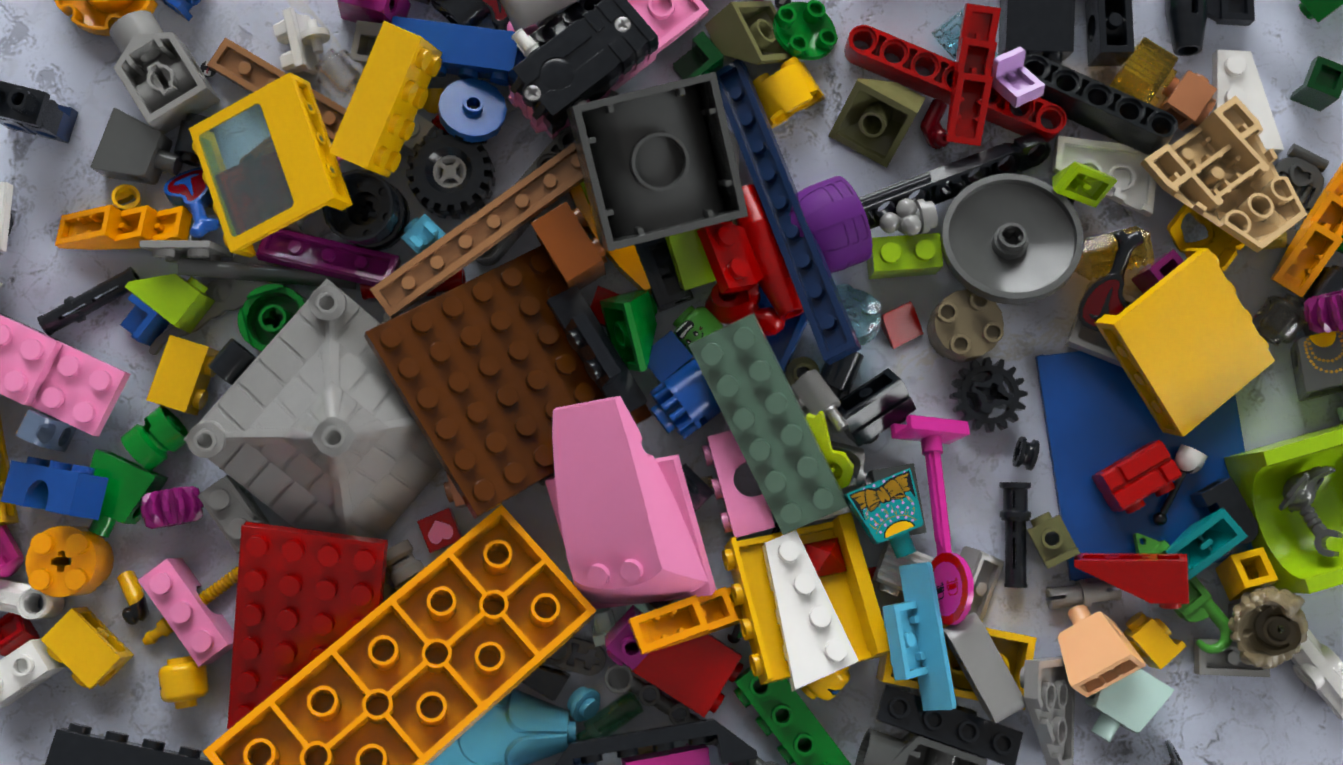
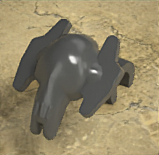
M1318 466L1295 474L1286 481L1283 486L1284 500L1278 508L1282 511L1288 506L1291 513L1300 511V515L1304 517V522L1307 523L1308 528L1311 529L1315 536L1314 545L1318 553L1327 557H1339V552L1327 548L1326 540L1329 537L1342 538L1343 534L1337 530L1327 529L1321 519L1318 518L1319 516L1315 513V509L1311 507L1316 498V492L1324 480L1323 477L1336 470L1328 466Z

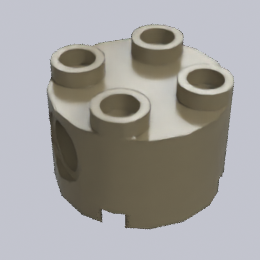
M968 289L955 291L944 298L932 311L927 324L929 342L936 353L953 360V362L964 363L974 361L992 350L1003 337L1004 322L1002 311L996 302L979 297Z

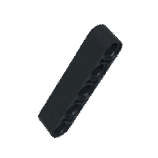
M1030 54L1025 56L1024 67L1045 84L1044 94L1040 98L1063 108L1067 119L1147 155H1151L1165 144H1169L1178 130V122L1169 112L1041 55Z

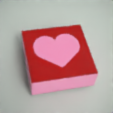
M451 508L444 509L417 521L429 553L448 547L463 537Z

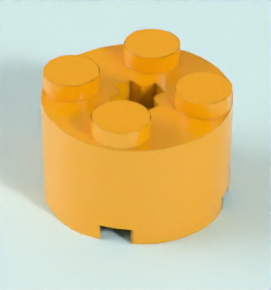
M56 526L49 528L42 533L36 534L31 539L25 561L28 582L33 589L52 597L90 594L103 581H106L111 574L114 563L112 547L102 536L88 530L89 527Z

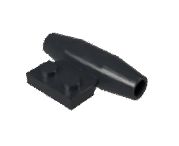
M1165 0V17L1174 54L1177 56H1191L1202 51L1207 17L1215 21L1216 24L1249 26L1255 21L1254 0Z

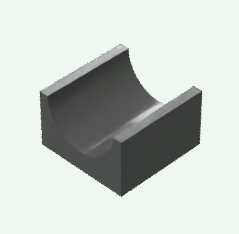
M716 72L587 102L566 109L598 239L602 247L607 251L748 216Z

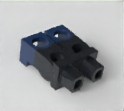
M0 81V124L8 129L33 135L37 134L41 137L69 143L78 112L71 107L58 105L56 101L50 100V95L47 92Z

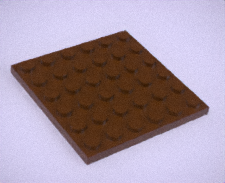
M544 245L366 331L364 335L474 519L554 474L552 422L553 410L555 408L605 399L595 381L587 374L584 363L577 352L570 346L565 332L546 303L549 298L569 288L561 272L556 269ZM646 404L630 413L636 425L652 416Z

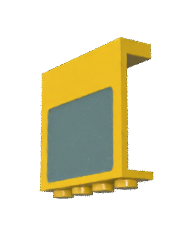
M291 72L189 128L193 140L192 148L199 158L203 170L202 178L209 188L213 200V211L219 218L224 233L223 241L230 253L252 258L256 256L253 244L324 206L342 211L353 205L336 156L329 153L332 144L310 82Z

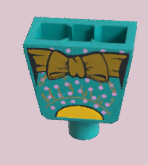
M910 468L844 494L849 508L872 544H879L889 540L896 559L917 551L909 531L923 526L924 523Z

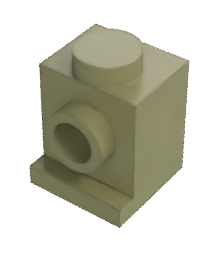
M1046 512L1030 520L1033 527L1026 529L1047 569L1080 554L1060 515L1052 517L1050 512ZM1048 532H1055L1058 535L1059 539L1055 545H1048L1046 543L1045 536Z

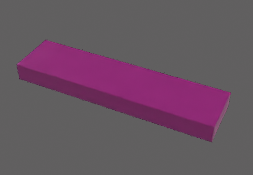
M280 229L263 238L256 252L258 260L372 287L396 271L401 263L400 256L286 229Z

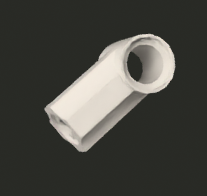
M0 578L1 611L18 614L25 619H52L62 612L65 604L64 597L48 596L39 590L33 589L30 584ZM40 597H42L44 601L42 610H40L38 607V600Z

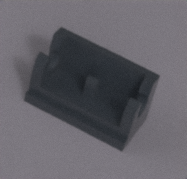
M665 237L634 245L651 286L652 295L659 312L694 299L690 289L685 291L680 288Z

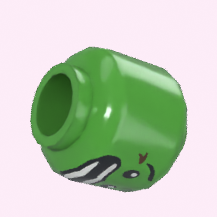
M692 305L672 324L675 327L673 333L692 355L693 353L689 347L690 343L723 328L722 323L706 307L700 306L695 309Z

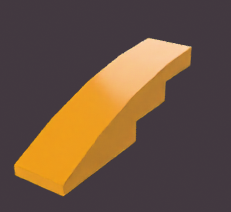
M1343 162L1301 224L1271 277V280L1303 298L1343 242L1341 237L1343 235Z
M579 184L569 194L575 207H578L587 221V228L592 237L598 239L590 203L588 204L582 186ZM634 245L612 251L604 249L609 260L638 290L649 291L650 295L652 294L651 286Z
M112 204L61 216L55 246L63 249L88 250L140 248V240H188L192 214L185 206L156 211L148 205L120 210Z
M723 587L715 590L712 595L700 597L694 595L630 618L628 622L639 651L643 655L739 624L743 616L740 605L736 606L733 602L731 587Z

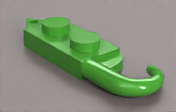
M1139 533L1133 534L1136 553L1167 554L1165 550L1170 545L1166 540L1157 541ZM1194 576L1192 579H1188L1189 604H1182L1181 608L1173 610L1180 618L1187 622H1198L1209 617L1219 629L1220 639L1216 644L1212 645L1206 644L1199 639L1196 641V645L1204 652L1218 654L1225 651L1232 643L1230 639L1232 631L1228 627L1229 618L1213 601L1212 595Z

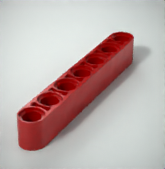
M858 25L851 30L844 49L845 57L850 63L924 95L941 100L948 105L950 104L952 88L947 84V80L953 79L954 61L868 25ZM863 41L869 48L860 50L855 47L853 42ZM894 54L898 57L899 62L891 63L886 60L884 55ZM916 67H925L930 72V76H921L917 73ZM991 87L990 98L992 102L988 103L986 121L1021 136L1036 132L1042 135L1048 142L1053 140L1066 125L1067 117L1063 108L1040 97L1019 106L1022 116L1014 115L1009 108L1011 104ZM1041 118L1050 120L1053 124V129L1045 128L1041 123Z

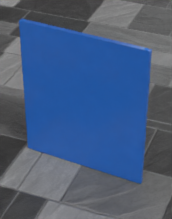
M1082 351L1051 355L1041 354L1035 357L1059 515L1080 553H1136L1134 533L1142 534L1157 541L1166 540L1171 545L1191 524L1211 514L1207 507L1196 508L1190 495L1218 479L1230 478L1224 457L1245 452L1236 395L1232 396L1186 436L1181 437L1162 432L1122 367ZM1156 440L1164 443L1171 455V459L1174 461L1181 444L1192 447L1208 456L1203 467L1198 472L1186 474L1166 514L1167 522L1162 526H1158L1153 522V515L1160 512L1169 492L1159 497H1156L1155 493L1143 499L1146 505L1133 513L1127 514L1125 510L1113 512L1094 483L1092 475L1145 444ZM1252 543L1236 545L1213 563L1223 562L1230 555L1252 550ZM1075 556L1066 560L1069 581L1076 582L1081 579L1096 578L1074 567Z

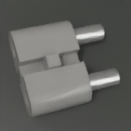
M816 369L803 374L791 386L805 417L808 413L816 415L819 411H823L825 418H829L839 433L849 427L846 420L837 410L841 404L840 400Z

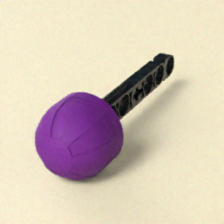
M1033 132L1014 139V143H1002L858 197L847 180L841 176H835L806 187L798 193V198L806 222L822 250L830 272H838L870 259L872 254L870 229L880 226L879 221L883 214L887 212L897 214L896 205L898 202L909 198L913 192L920 189V192L912 199L913 201L924 199L925 202L933 201L934 205L956 197L965 187L979 179L997 174H1015L1018 170L1023 172L1042 164L1050 155L1051 145L1042 135ZM1039 144L1037 149L1033 153L1028 155L1030 150ZM1010 155L1004 164L998 166L1005 157ZM980 167L977 173L968 177L974 169ZM890 201L885 209L877 212L883 203ZM792 206L790 211L791 224L796 225L799 228L800 237H804Z

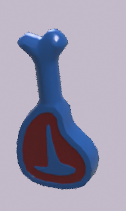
M202 167L182 172L172 177L164 185V192L170 203L177 206H185L192 214L194 224L189 232L192 237L198 239L211 231L218 230L220 227V222L217 219L208 218L205 211L212 202L209 188L202 178Z

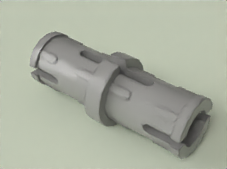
M1086 580L1076 581L1075 585L1046 588L1045 595L1046 598L1061 597V599L1047 601L1049 609L1055 610L1075 605L1090 607L1091 603L1120 600L1122 591L1107 592V588H1114L1115 586L1103 580L1089 583Z

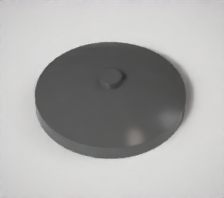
M1021 174L992 175L979 179L965 187L949 205L941 229L943 257L954 277L965 288L979 297L1002 304L1018 305L1033 303L1057 292L1075 272L1084 246L1083 227L1071 202L1065 196L1057 194L1050 184Z

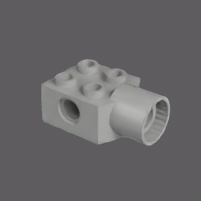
M146 10L134 11L122 16L112 25L109 34L122 54L113 68L147 123L154 129L165 135L180 126L181 121L186 120L187 114H199L220 101L187 46L173 32L164 33L151 12Z

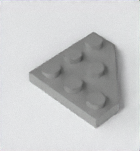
M1063 657L1025 660L1024 666L1020 671V685L1024 688V700L1046 764L1073 765L1075 690L1069 684Z

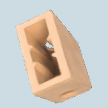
M1085 605L1074 606L1068 611L1072 626L1059 633L1058 641L1068 681L1074 690L1088 698L1146 666L1144 660L1117 624L1103 612H1095L1091 615L1088 607Z

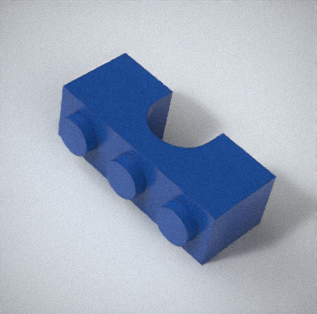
M28 456L26 463L11 460L1 502L99 520L109 478L95 476V468Z

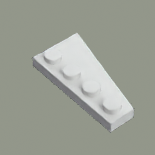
M797 530L765 542L762 549L770 588L774 593L777 608L775 612L777 622L781 627L784 642L783 651L785 661H788L791 676L789 680L793 692L849 667L859 660Z

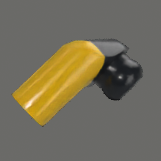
M131 570L125 571L117 577V581L129 607L122 611V616L128 624L135 625L138 621L146 619L149 610L143 589L135 572Z

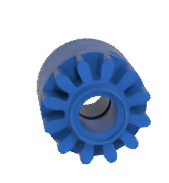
M695 358L649 393L656 405L650 408L656 419L668 434L676 429L683 439L721 413Z

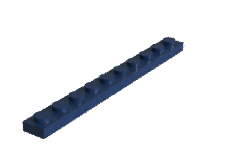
M736 59L716 71L723 106L824 362L831 365L862 348L822 250L806 222L797 189L747 67L742 60ZM792 206L804 237H800L799 228L791 224L790 211Z

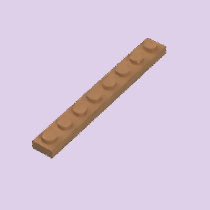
M575 143L569 145L373 286L370 291L389 317L393 319L581 184L584 179Z

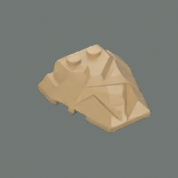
M1234 96L1214 110L1198 127L1172 145L1165 144L1140 163L1165 192L1257 253L1307 216L1289 178L1279 176L1273 164L1278 158L1274 149L1266 151L1259 137V134L1263 131L1259 120L1237 96Z

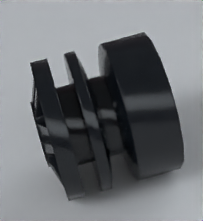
M355 169L342 173L353 205L342 211L329 206L322 207L325 222L334 234L356 246L376 251L391 248L401 240V237L405 234L404 229L410 220V210L406 198L400 190L371 171ZM375 211H377V214H376L375 217H372V216H369V217H368V213H369V212H375Z

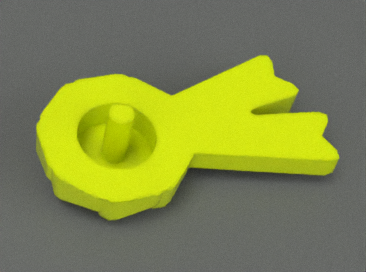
M819 411L816 415L808 413L806 419L840 488L847 487L854 473V464L845 452L832 449L824 412Z

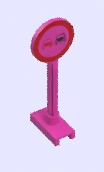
M909 415L906 417L907 425L897 423L890 425L892 439L921 442L922 455L926 459L934 538L937 549V556L931 563L942 624L957 625L966 618L971 609L974 597V581L971 569L965 559L957 553H952L941 454L943 453L942 444H951L970 435L968 421Z

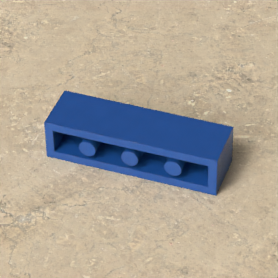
M393 16L391 24L423 37L442 52L440 57L442 65L436 75L437 77L453 74L458 75L461 79H490L492 83L497 85L509 86L508 72L526 58L516 46L517 43L512 40V35L515 33L513 31Z

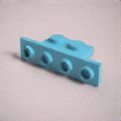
M924 562L899 566L904 602L882 607L894 679L908 680L915 677L918 678L923 711L955 709L957 705L932 563Z

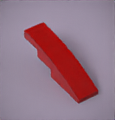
M966 3L964 6L949 104L945 140L947 142L981 146L993 81L991 74L997 47L995 39L1001 8Z

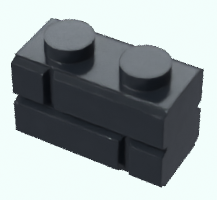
M889 368L840 399L841 404L837 408L849 425L844 430V433L858 447L874 442L879 437V434L889 428L890 425L903 423L906 417L916 410L904 382Z

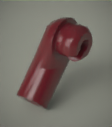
M938 99L932 100L920 124V129L927 144L934 149L946 147L950 143L945 141L946 130L940 124L947 105Z

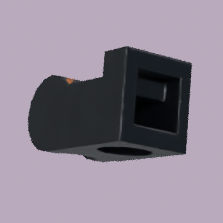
M1232 478L1218 479L1190 495L1196 508L1207 507L1211 514L1224 508L1248 535L1239 544L1250 543L1256 538L1258 534L1257 521Z

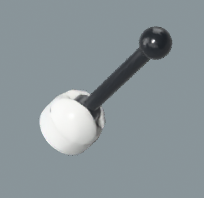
M1181 444L1176 453L1175 462L1182 473V477L1175 480L1174 485L1176 487L1169 492L1160 512L1153 515V522L1156 525L1162 526L1166 524V514L1186 474L1198 472L1203 467L1208 457L1207 455L1192 447Z

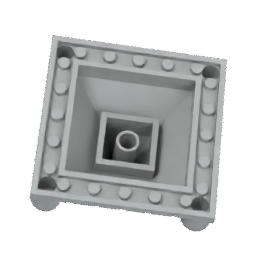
M327 278L312 292L310 298L201 421L190 429L188 435L183 439L187 442L188 448L194 455L200 458H208L294 528L381 539L443 467L364 337L366 331L381 323Z

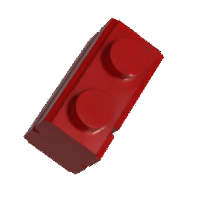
M1160 440L1145 444L1092 475L1094 483L1103 494L1110 509L1113 512L1125 510L1127 514L1144 507L1146 503L1143 499L1155 493L1156 497H1159L1173 490L1176 487L1173 481L1182 477L1180 469L1175 461L1171 459L1170 453Z

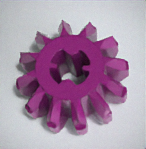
M1343 290L1312 296L1304 302L1305 321L1308 322L1309 330L1316 333L1343 330Z
M185 486L146 493L141 499V515L144 518L145 526L150 529H158L199 521L203 517L204 507L198 498L200 494L199 488Z

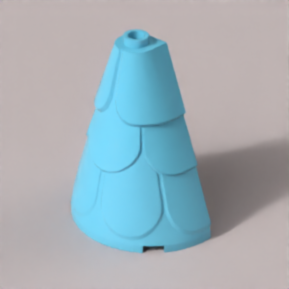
M513 689L429 765H529L564 752L572 741H576L577 723L576 721H570V711Z

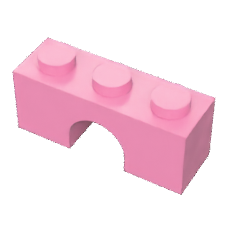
M731 430L707 436L706 441L708 445L702 446L706 465L714 466L717 477L711 479V484L716 500L722 498L726 512L720 513L724 532H731L732 537L738 538L775 528L771 510L763 494L752 497L746 496L735 487V471L741 465L747 464Z
M167 558L138 579L198 667L215 662L233 648V629L222 614H215L203 603L197 593V589L202 585L182 558Z

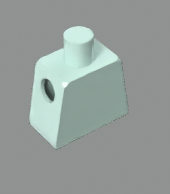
M1142 669L1128 675L1085 699V704L1101 713L1091 732L1109 743L1119 726L1138 734L1172 695L1174 689Z

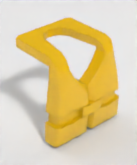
M1185 204L1166 228L1176 248L1184 253L1183 251L1186 248H1209L1217 256L1222 272L1229 267L1238 255L1237 250H1241L1245 246V244ZM1190 213L1197 222L1206 227L1208 231L1207 238L1196 242H1185L1181 224L1186 214Z

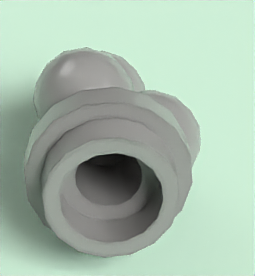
M905 198L896 205L897 214L887 212L881 216L879 221L880 228L886 233H893L898 230L908 236H914L918 233H929L930 229L936 228L938 216L933 201L925 202L924 199L913 201L910 198Z

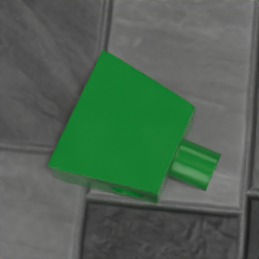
M96 449L90 467L95 468V476L106 477L109 480L99 520L93 519L88 530L99 536L109 538L116 522L136 524L142 517V497L146 493L160 491L167 482L168 477L153 470H147L140 464L111 451Z

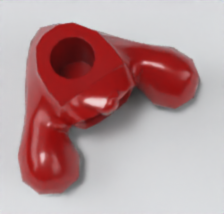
M759 282L750 290L721 294L716 283L705 302V307L721 323L728 325L754 313L765 336L778 334L784 329L786 320L779 318L773 307L759 308L758 305L761 301L758 288Z

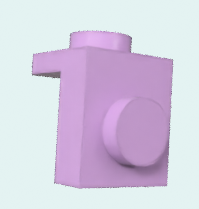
M1022 47L997 56L993 61L991 74L993 77L992 88L1015 108L1043 96L1045 84L1024 67L1026 51Z

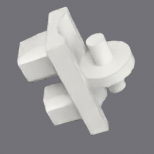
M292 7L282 10L284 19L273 25L274 34L278 42L285 45L290 43L291 50L280 56L282 69L293 74L303 71L312 75L322 73L319 54L324 52L322 44L330 40L329 30L324 27H318L316 19H311L308 15L297 14Z

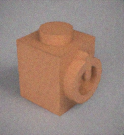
M1188 70L1180 79L1174 76L1162 91V94L1166 97L1158 108L1172 114L1178 122V128L1182 131L1191 124L1198 127L1216 104V100L1212 96L1217 88L1212 86L1205 76Z

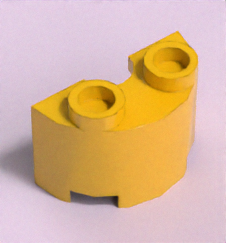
M792 57L780 66V70L771 76L769 73H764L752 81L772 129L787 121L796 112L803 109L806 110L825 99L824 94L804 62H800L797 57Z

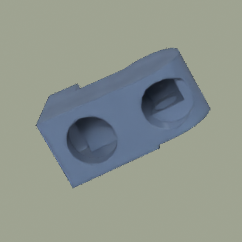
M28 409L15 436L43 448L66 452L77 428L43 412ZM65 430V432H64L62 438L59 440L60 435H61L62 432Z

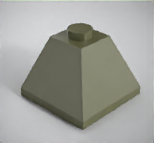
M771 1L730 2L705 24L710 40L725 56L756 65L782 63L794 57L786 52L775 38L773 20L777 11Z
M858 78L828 136L887 168L921 108L925 97L897 82Z

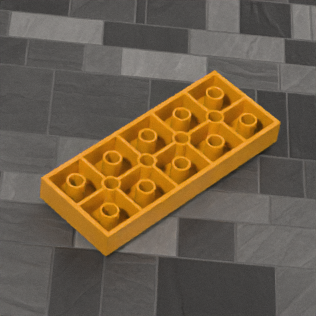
M501 504L208 746L203 753L213 765H429L593 619L597 610Z

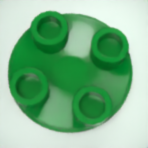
M811 0L808 3L791 2L781 6L773 20V32L779 45L792 56L803 60H818L828 55L837 43L838 36L832 20L825 13V6L817 0Z

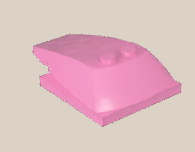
M621 396L557 407L553 410L552 441L555 475L547 478L545 484L565 546L574 586L595 609L684 599L697 595V597L712 595L716 590L679 455L654 458L653 455L647 454L644 451L641 433Z

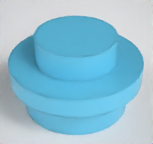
M580 687L576 689L567 702V708L570 711L571 717L577 722L594 717L600 707V694L593 688Z

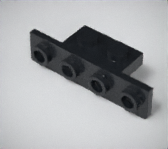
M573 286L549 298L546 301L547 305L565 332L570 346L577 352L584 363L587 374L595 381L604 398L621 396L630 413L645 405L647 402L645 395L579 288Z
M887 684L884 686L876 719L880 722L1002 765L1016 764L1023 732L998 723L993 724L989 720L978 717L976 711L966 707L957 706L956 709L923 711L921 696Z

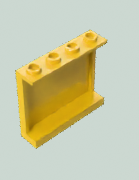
M1186 248L1183 252L1187 259L1118 315L1104 314L1094 322L1162 432L1181 437L1186 436L1275 362L1268 350L1269 345L1267 341L1258 333L1252 323L1253 318L1251 314L1242 306L1236 295L1234 285L1226 279L1219 267L1217 256L1209 248Z
M841 514L831 522L796 529L803 545L838 537L847 571L820 577V580L857 655L858 662L879 658L890 652L884 621L852 514ZM782 532L737 541L736 537H731L724 546L725 550H722L724 567L726 571H731L734 584H731L732 599L736 606L740 605L743 619H740L741 633L745 641L749 640L752 654L749 655L750 668L753 675L759 677L760 685L791 678L788 661H785L781 627L777 622L774 593L770 588L762 549L765 542L782 536Z

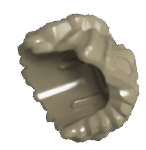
M1274 586L1268 588L1256 587L1252 593H1244L1241 596L1240 604L1232 608L1233 617L1228 621V627L1232 631L1230 639L1237 643L1236 647L1240 651V660L1246 665L1270 669L1292 659L1293 654L1299 653L1301 651V643L1307 640L1308 622L1304 612L1301 610L1305 600L1300 595H1296L1287 589L1278 590ZM1280 626L1284 627V631L1280 630Z

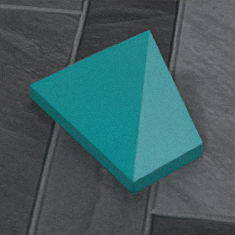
M1221 508L1191 524L1165 552L1167 554H1187L1188 579L1190 580L1246 539L1248 535L1224 508Z

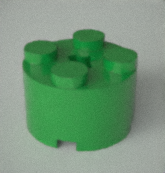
M266 284L254 289L246 297L248 299L238 313V328L243 339L253 348L262 352L304 305L307 299L293 289L279 284ZM279 316H282L283 320L280 322V325L275 327L274 324L279 322Z

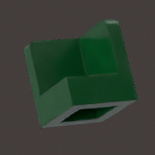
M702 31L692 39V49L673 63V70L681 79L716 72L723 68L724 55Z
M1317 56L1311 62L1303 85L1292 92L1290 100L1321 112L1340 98L1343 90V65Z

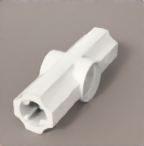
M1280 626V630L1284 631V627ZM1308 629L1307 640L1301 643V651L1293 654L1291 659L1294 663L1293 670L1306 686L1317 691L1338 719L1343 720V662L1329 647L1320 644Z

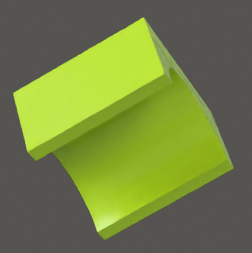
M1343 423L1224 457L1230 478L1234 481L1258 524V534L1251 542L1253 549L1264 547L1279 579L1271 586L1278 590L1287 589L1292 593L1311 594L1343 584V537H1329L1326 540L1327 548L1339 552V557L1323 556L1315 549V536L1311 529L1308 528L1307 523L1304 522V517L1300 515V511L1291 513L1288 506L1282 511L1278 508L1284 500L1283 486L1289 478L1313 467H1332L1336 471L1323 477L1324 480L1316 492V498L1311 507L1315 509V513H1317L1318 518L1321 519L1327 529L1337 530L1343 534Z

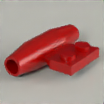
M744 185L742 190L748 216L735 219L737 225L733 224L732 221L702 227L697 231L721 294L750 290L759 282V286L781 320L796 317L802 314L804 309L755 185Z

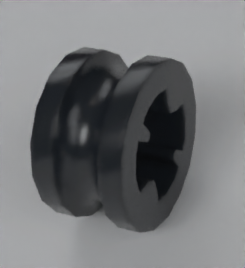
M1021 436L1014 449L1013 466L1020 467V465H1025L1026 470L1031 471L1037 462L1040 448L1039 441L1032 440V442H1027L1026 437Z

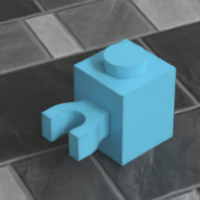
M424 214L420 219L416 217L407 224L404 229L405 234L401 239L418 255L446 235V233Z

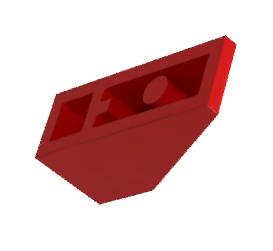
M1080 553L1074 558L1075 568L1142 600L1159 604L1160 608L1179 609L1182 607V604H1189L1187 554Z

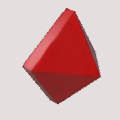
M838 537L804 544L819 578L847 571Z

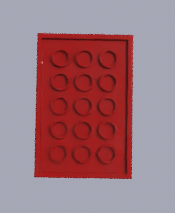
M247 521L241 525L227 729L233 727L383 603L388 540Z

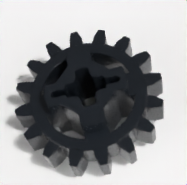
M986 357L982 361V366H980L977 360L969 363L970 370L963 367L958 371L963 379L952 381L951 385L958 388V392L950 394L949 398L958 400V405L952 410L953 412L962 411L964 413L961 418L962 421L972 420V430L977 431L984 425L986 433L994 432L995 424L1000 430L1008 428L1006 419L1012 423L1018 421L1019 418L1014 411L1025 410L1026 406L1019 402V398L1027 396L1028 392L1019 390L1018 386L1025 380L1024 378L1015 379L1013 377L1016 371L1015 367L1005 370L1003 369L1004 360L1000 359L995 365H992L991 358ZM988 373V376L985 377L982 383L971 381L977 374ZM1003 381L1006 383L1009 389V393H1007L1003 385ZM989 388L991 389L990 395L994 399L986 402L987 396L982 391ZM967 397L971 399L974 409L970 407ZM993 408L1005 409L1000 416L988 418Z

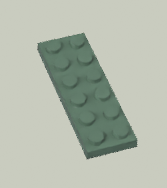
M755 314L747 315L690 343L689 347L782 534H787L847 507L848 502Z

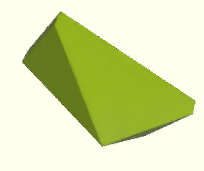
M1076 161L1052 177L1053 190L1057 194L1095 208L1117 182L1113 176Z

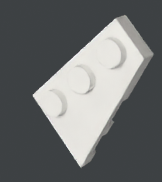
M1216 50L1212 54V86L1217 88L1212 96L1216 100L1212 112L1234 96H1237L1259 120L1263 128L1259 137L1266 151L1274 149L1275 153L1279 154L1284 150L1251 51Z
M1058 136L1055 139L1052 162L1053 173H1059L1076 161L1113 176L1117 182L1105 197L1147 217L1153 215L1156 181L1140 164L1150 155L1121 143Z

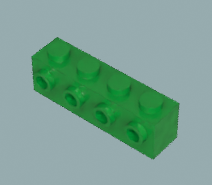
M750 667L738 675L735 680L738 687L733 692L745 708L752 704L760 716L755 721L767 737L774 733L781 743L776 749L788 765L794 762L797 765H851L797 692H792L791 685L787 679L760 685L759 677L753 675Z

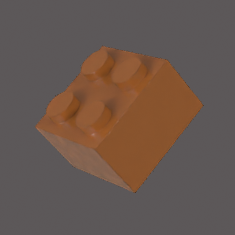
M566 201L531 222L538 241L541 245L545 246L547 254L556 269L561 272L568 288L577 286L581 290L606 275L604 266L608 262L605 257L606 253L596 237L591 240L588 237V234H590L587 228L588 223L578 207L572 210Z

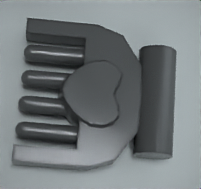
M1294 143L1287 152V156L1290 158H1283L1275 165L1278 174H1281L1280 176L1289 178L1297 196L1301 188L1306 187L1300 198L1302 205L1305 204L1312 190L1304 207L1308 211L1312 209L1323 189L1324 177L1321 173L1327 168L1329 161Z

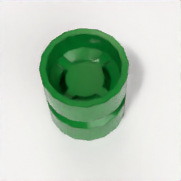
M162 405L145 417L144 426L136 424L121 437L122 444L129 454L141 466L150 471L168 458L167 451L176 452L187 442L183 439L189 433L183 423L169 409Z

